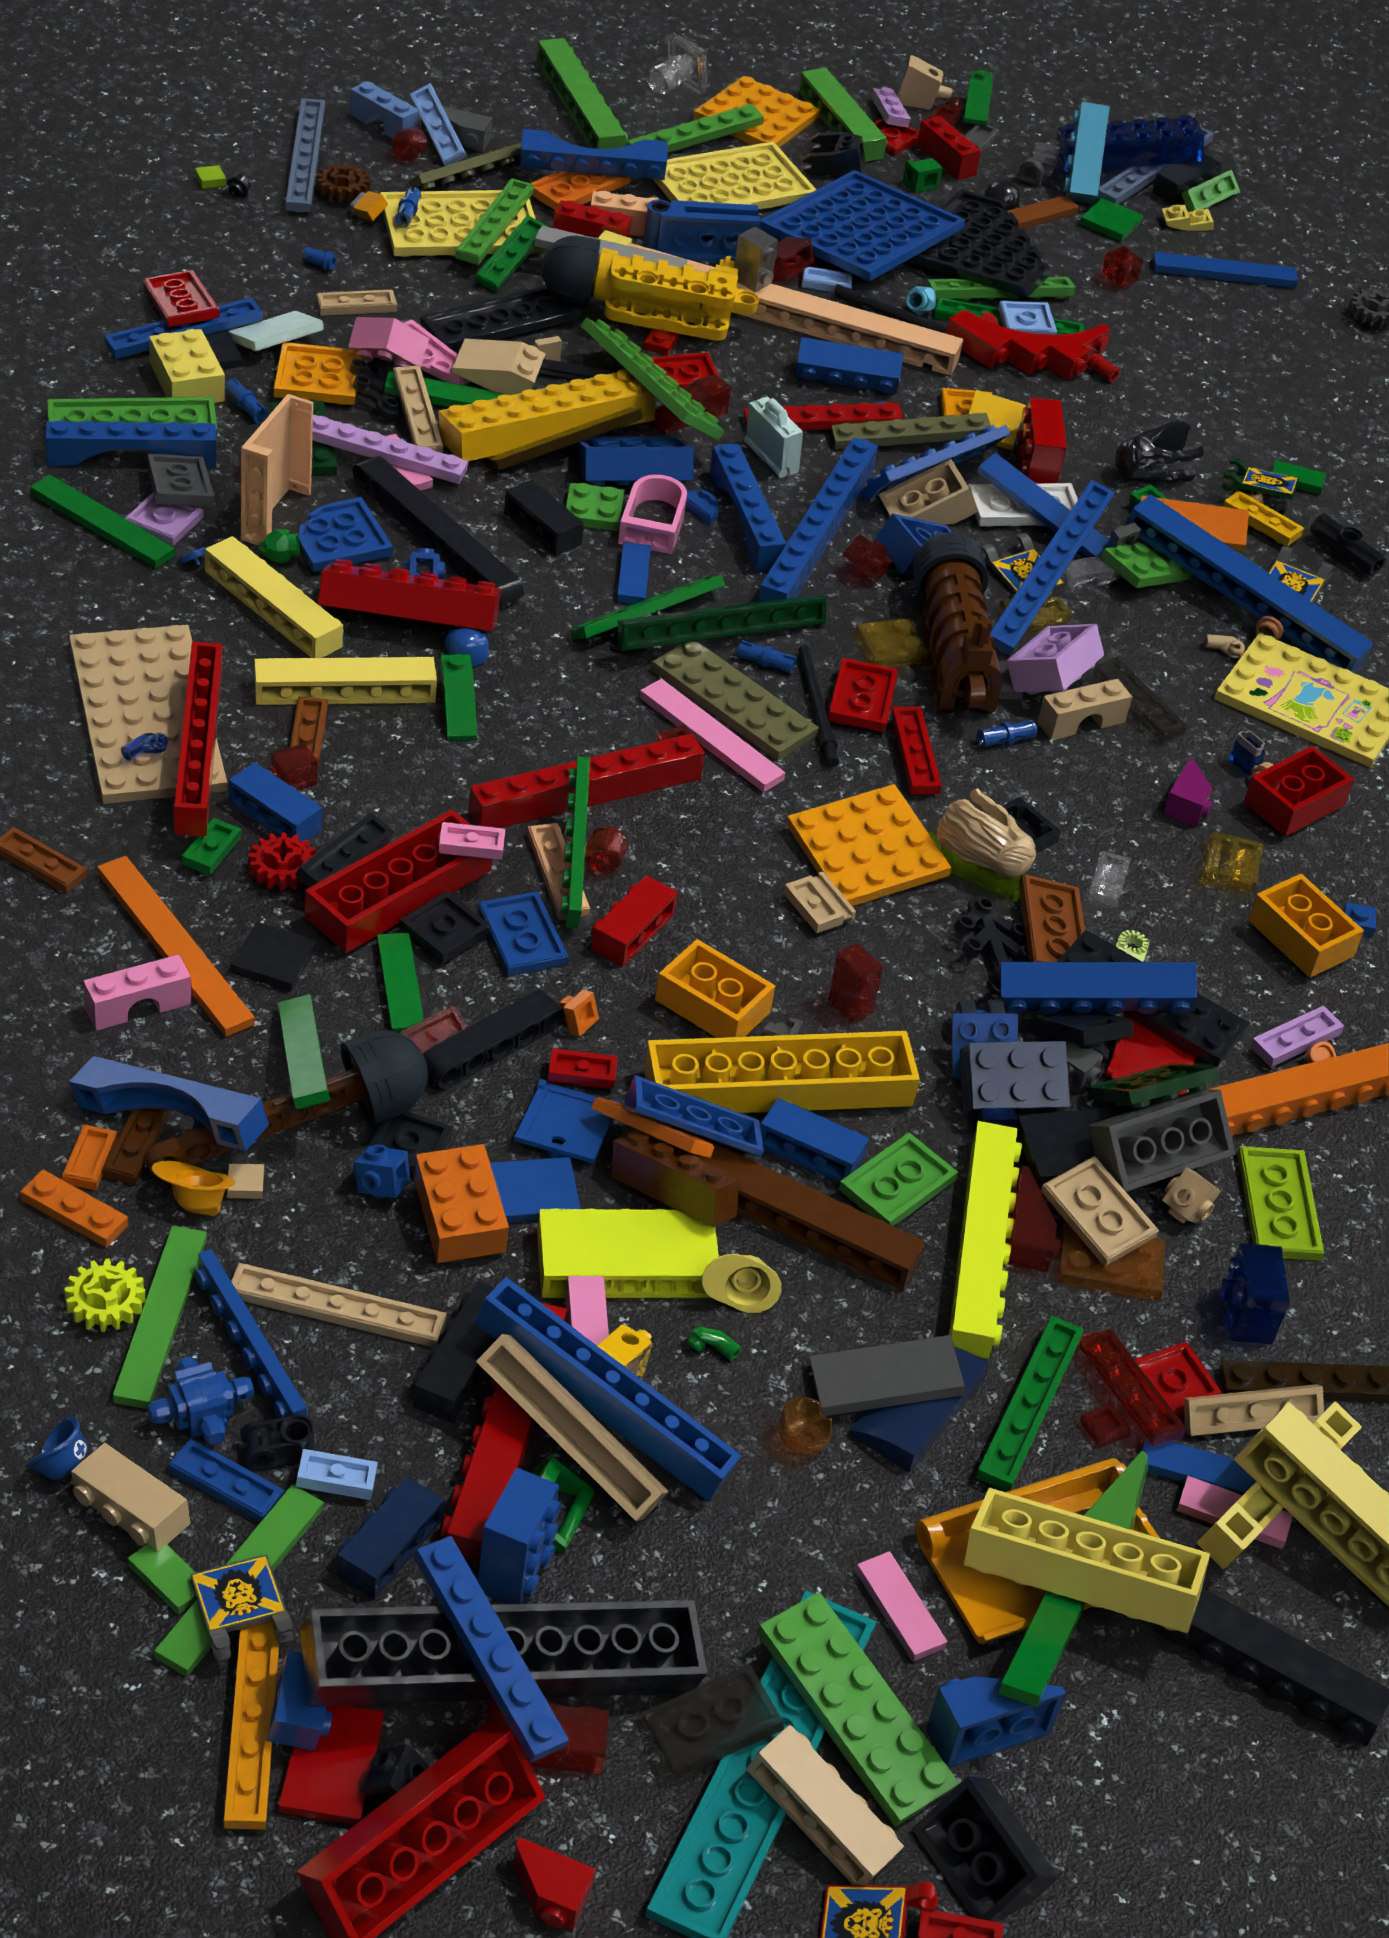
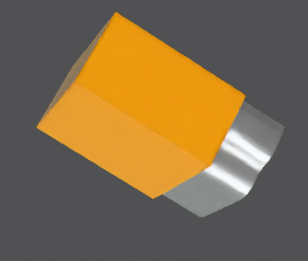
M368 191L367 193L361 192L350 204L353 215L373 221L388 203L382 194Z

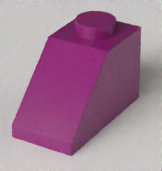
M1189 759L1172 787L1163 814L1197 827L1201 818L1207 819L1210 814L1213 802L1209 801L1213 788L1194 760Z

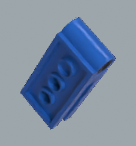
M652 200L648 203L643 247L691 261L720 262V259H725L726 256L731 257L730 261H735L738 236L753 227H760L758 205L672 200L670 204L665 200Z

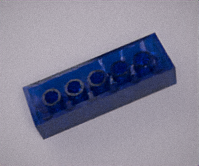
M1182 115L1176 119L1158 117L1156 120L1149 121L1145 119H1135L1133 122L1111 121L1107 124L1101 169L1202 162L1205 134L1195 117L1189 115ZM1066 124L1064 127H1057L1056 154L1065 172H1070V169H1066L1068 155H1072L1073 147L1069 146L1071 133L1075 132L1076 124Z

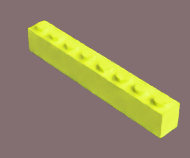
M978 1121L971 1148L949 1335H951L954 1347L967 1351L977 1357L989 1359L992 1346H999L1003 1326L997 1325V1318L1002 1319L1005 1298L1000 1297V1291L1005 1292L1008 1279V1271L1002 1269L1003 1265H1008L1011 1245L1005 1244L1006 1238H1011L1014 1219L1008 1218V1213H1013L1015 1207L1016 1193L1011 1192V1187L1016 1188L1019 1168L1013 1166L1014 1162H1019L1022 1143L1016 1142L1018 1128Z

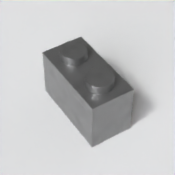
M753 227L738 236L734 268H738L737 282L754 292L772 283L778 239L757 227Z

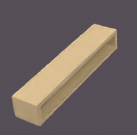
M501 1334L476 1361L635 1521L644 1519L669 1493L512 1335Z

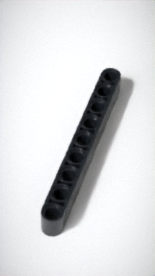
M376 456L353 466V476L359 487L429 549H433L434 553L440 554L439 558L461 578L467 579L468 584L478 585V581L495 583V588L502 589L499 607L523 597L524 587L519 577L383 457Z

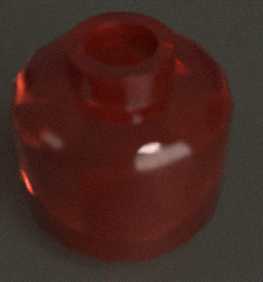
M408 127L398 131L392 139L394 154L403 161H412L421 157L427 149L426 135L417 127Z
M616 827L597 828L591 834L585 847V859L598 872H614L623 864L628 852V840L623 832Z

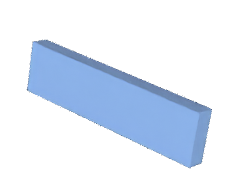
M431 83L411 93L412 101L419 110V115L445 166L451 165L466 158L467 155Z

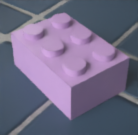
M1097 624L1047 626L1007 660L1014 690L1026 692L1028 695L1038 694L1042 691H1051L1052 694L1067 691L1074 681L1079 680L1082 674L1088 669L1093 668L1095 663L1104 656Z

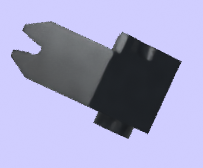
M845 132L818 133L812 137L811 142L819 143L820 145L813 146L812 150L816 153H810L803 158V163L811 164L804 167L805 172L811 175L836 174V179L853 170L862 173L866 164L862 136Z

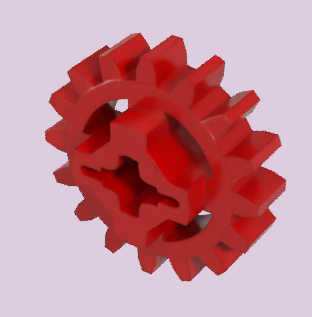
M282 832L281 837L278 838L273 833L269 834V840L259 838L258 845H252L251 853L248 854L250 875L256 876L258 884L266 881L268 889L278 885L280 891H284L285 886L290 885L295 890L297 889V883L307 885L295 874L302 864L316 854V848L309 847V840L300 842L299 835L297 834L292 838H287L286 832Z

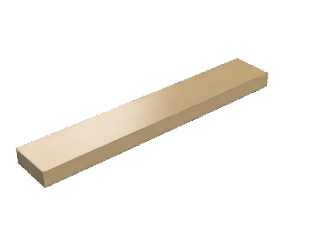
M243 1263L238 1264L231 1281L244 1302L432 1347L435 1343L438 1344L446 1322L447 1313Z

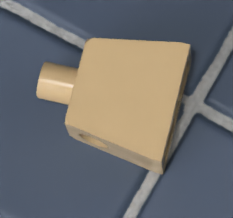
M911 55L896 95L904 106L930 110L936 98L948 102L952 88L941 85L943 78L942 70Z

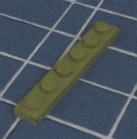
M521 143L419 174L409 180L408 183L412 190L416 187L421 188L422 191H427L434 188L437 182L446 185L455 181L456 176L461 175V178L465 179L474 175L475 170L480 169L483 173L494 169V165L500 163L501 167L513 163L514 158H520Z
M973 413L904 420L869 421L853 424L843 423L832 425L831 435L835 450L846 449L853 437L865 439L878 446L960 440L971 433H975L976 436L981 435L980 431L991 426L987 413Z

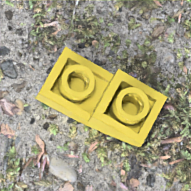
M1173 205L1168 208H1162V215L1166 225L1186 231L1214 230V222L1209 209H1196L1188 212L1185 205Z

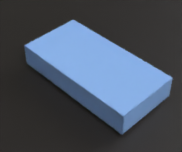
M805 266L801 288L834 292L836 285L839 284L851 289L853 274Z

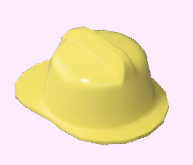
M739 1254L722 1255L706 1266L702 1274V1287L707 1295L746 1313H760L770 1309L781 1295V1281L777 1273L755 1256Z

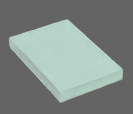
M293 311L228 332L234 343L254 351H259L320 332L324 327L322 320Z

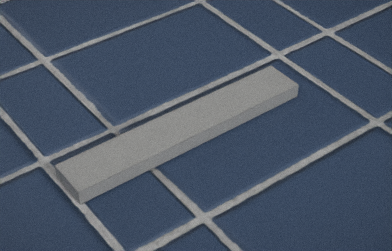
M542 226L535 238V246L548 249L555 241L563 237L585 235ZM601 239L598 261H600L602 248L617 250L618 255L632 258L634 254L644 256L643 260L658 262L659 259L669 261L668 265L683 267L684 264H687V259Z

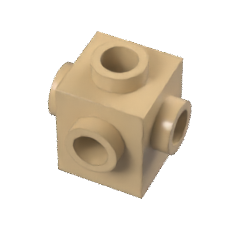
M1185 1168L1179 1177L1176 1176L1169 1182L1165 1189L1167 1194L1162 1201L1170 1206L1167 1212L1180 1222L1185 1223L1186 1220L1198 1224L1200 1219L1203 1221L1212 1213L1215 1207L1213 1202L1221 1190L1197 1172Z

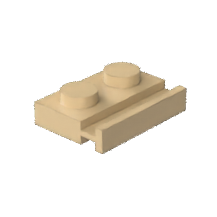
M823 871L819 872L817 877L808 876L785 884L784 895L816 933L842 925L844 920H855L856 910Z

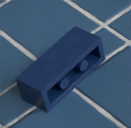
M406 1477L398 1487L393 1486L390 1488L383 1499L381 1507L375 1513L370 1512L362 1521L359 1532L352 1540L347 1538L339 1547L336 1554L338 1559L337 1577L375 1600L442 1522L444 1499L409 1477Z

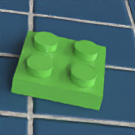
M570 483L566 508L584 522V527L619 532L624 490L614 487L592 486L585 483Z

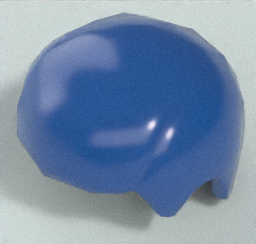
M459 626L447 633L444 647L448 655L470 654L472 666L484 663L489 657L488 638L480 629Z

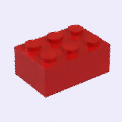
M1030 397L1028 408L1024 407L1022 411L1023 429H1019L1017 433V445H1020L1018 460L1022 461L1020 472L1036 484L1058 483L1067 449L1061 400Z
M1310 746L1253 775L1243 803L1286 837L1345 806L1355 779L1314 746Z

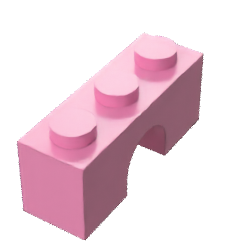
M180 955L83 980L84 1007L96 1031L128 1022L129 1009L133 1004L142 999H153L159 1013L191 1004V976Z

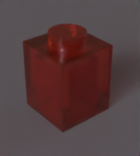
M305 743L271 753V766L268 767V770L276 777L293 786L297 791L317 785L318 762Z

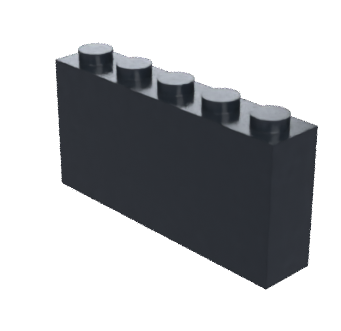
M1127 1105L1122 1107L1019 1115L1015 1128H1018L1016 1142L1022 1143L1020 1161L1034 1198L1045 1197L1041 1192L1043 1184L1095 1156L1088 1125L1139 1108L1131 1109ZM1182 1173L1139 1188L1167 1186L1174 1177H1179Z

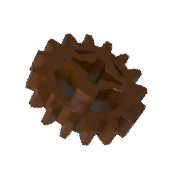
M335 163L333 166L326 165V169H320L319 173H317V191H321L322 196L328 195L329 200L338 199V202H341L343 199H346L348 202H351L361 192L367 193L370 191V176L365 174L364 169L358 170V166L349 167L347 163L344 166H340L338 163Z

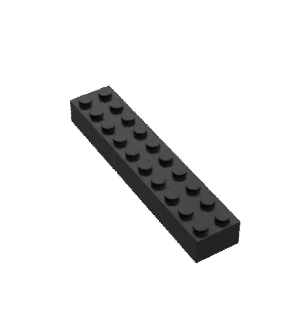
M694 1600L491 1605L545 1698L693 1693L708 1674ZM441 1606L311 1609L300 1628L308 1706L494 1700Z

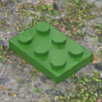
M1147 543L1104 548L1100 557L1135 588L1190 580L1193 575Z
M908 1132L841 1180L839 1191L868 1215L894 1227L954 1183L957 1179L958 1171Z

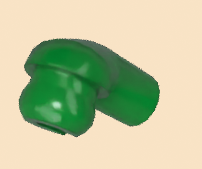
M703 1326L693 1328L691 1330L693 1333L687 1338V1344L696 1351H703L708 1343L729 1361L735 1360L742 1350V1347L724 1332Z

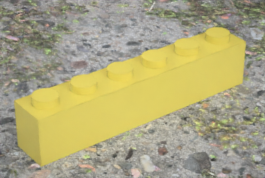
M231 536L205 549V572L309 657L322 658L342 648L343 624L325 611L318 603H315L305 595L301 589L285 579L282 574L275 571L265 560L249 550L246 545Z
M434 657L255 659L254 668L256 705L297 704L298 697L328 699V704L436 702L437 677Z

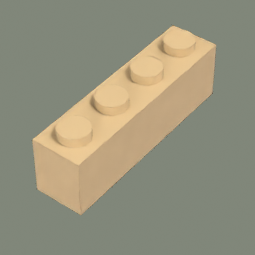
M791 1724L765 1746L746 1768L753 1778L852 1885H867L904 1847L897 1839L895 1832L877 1818L869 1809L867 1802L848 1787L840 1778L838 1771L831 1764L826 1763L812 1748L810 1741L803 1734L798 1733Z

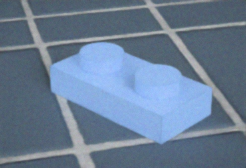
M303 1449L296 1487L371 1500L378 1462Z

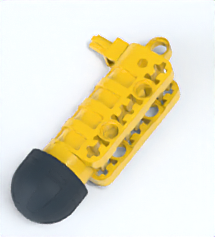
M566 236L555 241L547 249L542 260V277L545 285L553 295L567 302L589 306L593 285H595L593 299L604 301L605 317L616 322L720 341L724 340L727 336L731 312L752 315L758 309L759 296L752 291L737 288L738 268H734L735 261H730V256L720 259L719 265L716 264L715 270L709 269L708 272L694 270V265L684 264L683 267L668 265L669 261L659 259L658 262L643 260L644 256L634 254L633 258L618 255L617 250L602 248L600 261H598L601 239H593L586 236Z

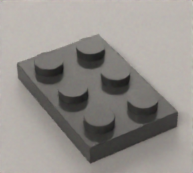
M147 454L146 464L156 503L165 506H175L177 504L190 505L195 508L213 506L214 493L203 457Z

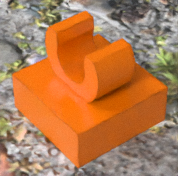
M583 989L575 997L567 995L558 1002L564 1008L566 1016L564 1022L568 1024L569 1033L580 1037L599 1020L594 993Z

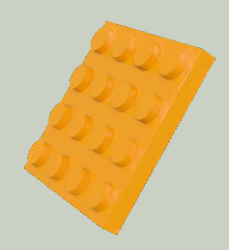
M742 76L694 110L693 119L698 120L722 113L723 111L753 104L764 116L763 125L729 135L751 145L774 142L780 148L820 118L821 109L809 102L796 99L791 94L782 93L770 85L759 83L751 77Z
M895 784L787 816L786 825L817 873L819 874V872L823 871L852 906L950 876L952 867Z

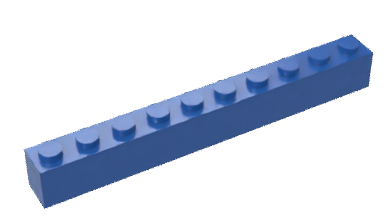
M853 437L762 582L758 602L795 598L799 595L858 498L859 491L864 488L867 483L866 481L873 473L878 445L870 443L865 439Z
M1150 494L1132 509L1127 525L1136 522L1141 529L1138 536L1140 539L1257 618L1271 616L1279 620L1284 629L1283 635L1315 657L1322 658L1343 669H1348L1352 673L1365 663L1374 644L1372 641Z

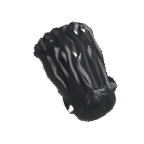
M1175 421L1153 430L1144 431L1135 437L1123 441L1117 448L1115 464L1120 474L1126 479H1148L1156 482L1190 481L1196 476L1194 469L1151 473L1144 468L1158 462L1165 464L1177 461L1189 462L1193 459L1201 458L1205 453V449L1201 446L1196 449L1183 451L1191 427L1185 421Z

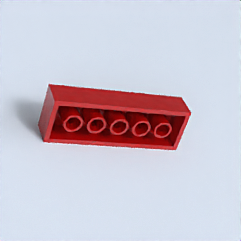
M335 559V563H330L322 569L318 605L492 631L498 620L502 589L495 588V583L478 581V585L466 583L467 579L461 577H449V580L438 579V575L434 573L421 572V576L409 575V570L392 568V572L381 570V566L365 563L363 567L352 566V561Z
M451 809L306 889L305 918L343 952L348 953L376 937L377 934H381L399 924L402 917L443 892L453 893L492 870V859L439 853L442 822L471 825Z
M485 1723L307 1862L296 1873L329 1938H375L545 1800L546 1797L513 1731L510 1728Z

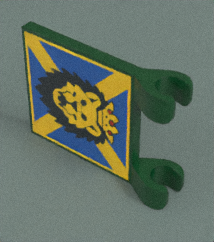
M1238 458L1230 459L1229 464L1236 465L1238 470L1232 471L1229 469L1224 473V477L1230 478L1233 483H1222L1221 488L1223 490L1232 491L1242 488L1292 500L1299 481L1298 477L1248 467Z

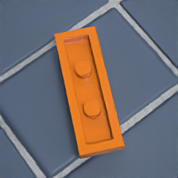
M43 1169L20 1191L21 1201L105 1248L128 1227V1216Z

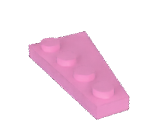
M409 320L404 322L407 326L429 338L421 370L447 383L465 385L472 382L451 372L458 355L415 321Z

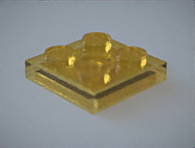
M910 618L857 624L856 635L872 664L896 667L927 663L929 653Z

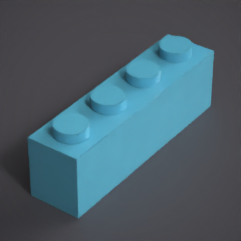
M1081 102L1079 109L1074 110L1072 124H1076L1075 132L1071 133L1069 146L1073 147L1072 155H1068L1066 169H1070L1069 177L1065 178L1063 191L1067 192V197L1074 202L1094 204L1098 197L1110 106Z

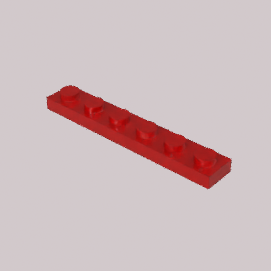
M892 402L782 406L787 411L788 417L801 430L831 429L832 425L843 423L903 420L899 403ZM744 408L743 414L746 431L749 408Z

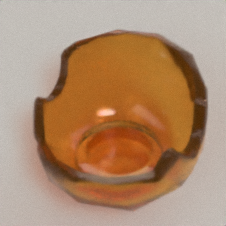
M801 1396L791 1398L784 1405L779 1417L777 1430L780 1439L790 1450L797 1454L808 1456L822 1452L831 1442L832 1419L824 1418L821 1413L820 1402Z

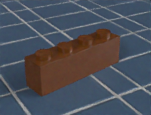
M633 1131L624 1137L614 1140L611 1178L712 1227L736 1217L739 1179L726 1173L724 1169L700 1161L698 1157L687 1155L674 1149L671 1144L657 1141L642 1131Z

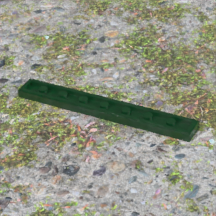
M818 594L618 620V649L625 651L826 624L827 596Z

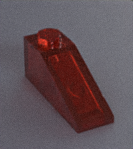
M717 374L695 380L684 388V390L692 395L690 400L693 399L706 408L704 413L706 411L715 417L728 414L731 387ZM664 404L655 410V420L649 421L662 434L690 426L682 422Z
M1022 1166L1015 1191L1016 1202L1012 1216L1014 1223L1009 1241L1011 1251L1008 1265L1048 1272L1051 1259H1058L1061 1240L1055 1239L1057 1224L1030 1168Z

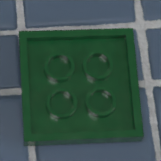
M1171 1063L1085 1088L1088 1100L1101 1101V1105L1115 1103L1116 1107L1130 1105V1108L1134 1109L1150 1105V1099L1159 1097L1160 1100L1177 1098L1180 1096L1179 1091L1189 1089V1092L1206 1090L1209 1088L1208 1083L1218 1081L1220 1077L1217 1067Z

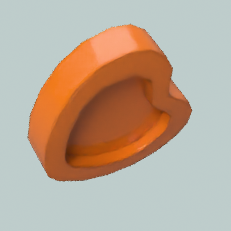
M1319 1042L1312 1045L1306 1054L1309 1063L1336 1056L1335 1050L1329 1042Z

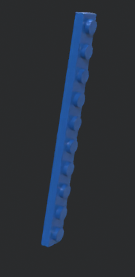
M1093 480L1090 481L992 629L991 633L995 648L1008 655L1012 654L1107 508L1115 492Z

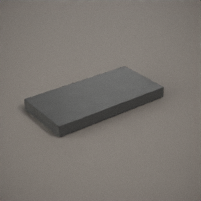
M951 1335L809 1356L822 1416L965 1395V1384Z

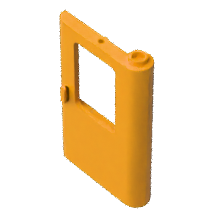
M1110 1458L1007 1491L1006 1493L1081 1515L1093 1506L1127 1467L1117 1459ZM984 1499L917 1520L915 1523L916 1538L922 1552L972 1635L980 1644H986L1027 1630L1047 1592L1043 1589L1017 1584L1013 1580L994 1574L981 1573L974 1568L964 1566L970 1530ZM1138 1507L1133 1531L1160 1538L1149 1523L1146 1515ZM1086 1603V1605H1085V1607H1084L1083 1610H1086V1609L1091 1608V1607H1093V1606H1090L1089 1604Z

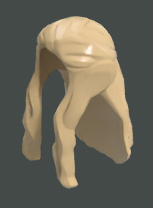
M979 788L973 789L970 792V798L973 802L980 805L986 813L975 808L966 799H959L949 804L948 810L939 820V826L937 827V839L942 850L950 851L964 862L992 870L997 879L1004 877L1014 878L1029 870L1036 857L1035 844L1033 839L1017 826L1014 818L1008 814L1005 808L982 794Z

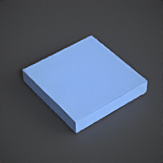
M1000 301L998 310L1003 327L1034 334L1057 335L1048 303Z

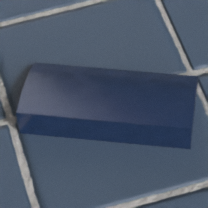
M954 1347L965 1384V1395L866 1410L849 1430V1435L910 1473L984 1382L989 1363L967 1351Z

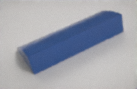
M634 1076L625 1096V1105L628 1111L755 1157L762 1156L764 1149L759 1120L642 1077Z

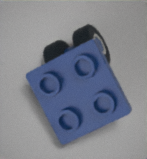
M960 1000L958 1002L957 1013L952 1015L953 1078L961 1079L960 1049L967 1044L1018 1042V1015L1015 1013H1005L1003 1001L989 1000L986 1004V1010H976L973 1000Z

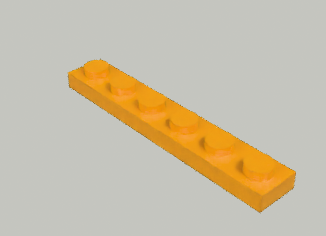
M272 1621L240 1629L224 1829L266 1830L272 1742L266 1740L276 1694L280 1646L275 1636Z

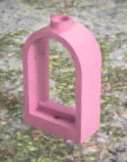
M648 475L638 479L632 487L621 519L618 544L625 542L651 545L652 551L672 555L685 514L687 499L685 486L678 480L665 475ZM660 500L673 505L677 511L673 523L670 525L633 517L635 509L644 501Z

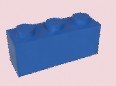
M256 762L228 780V803L278 837H281L282 832H286L287 838H292L297 834L301 842L309 840L322 831L323 808L317 802L309 799L293 786L288 785Z
M780 1098L776 1100L760 1126L763 1149L839 1183L862 1165L869 1142L868 1137L856 1131L845 1128L827 1118L818 1116Z

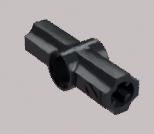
M1325 513L1319 515L1311 524L1310 532L1333 548L1332 554L1337 560L1345 563L1352 562L1370 576L1378 574L1379 570L1384 566L1386 558L1362 540L1363 534L1360 530L1354 527H1343Z

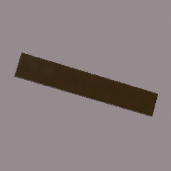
M630 407L487 458L489 468L503 470L642 420V411L639 408Z

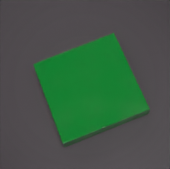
M1102 198L1081 217L1080 225L1122 242L1142 223L1144 215Z

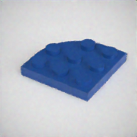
M362 497L326 504L308 514V520L303 525L301 524L299 529L300 551L312 572L322 571L328 564L335 563V559L352 561V564L393 556L392 544Z

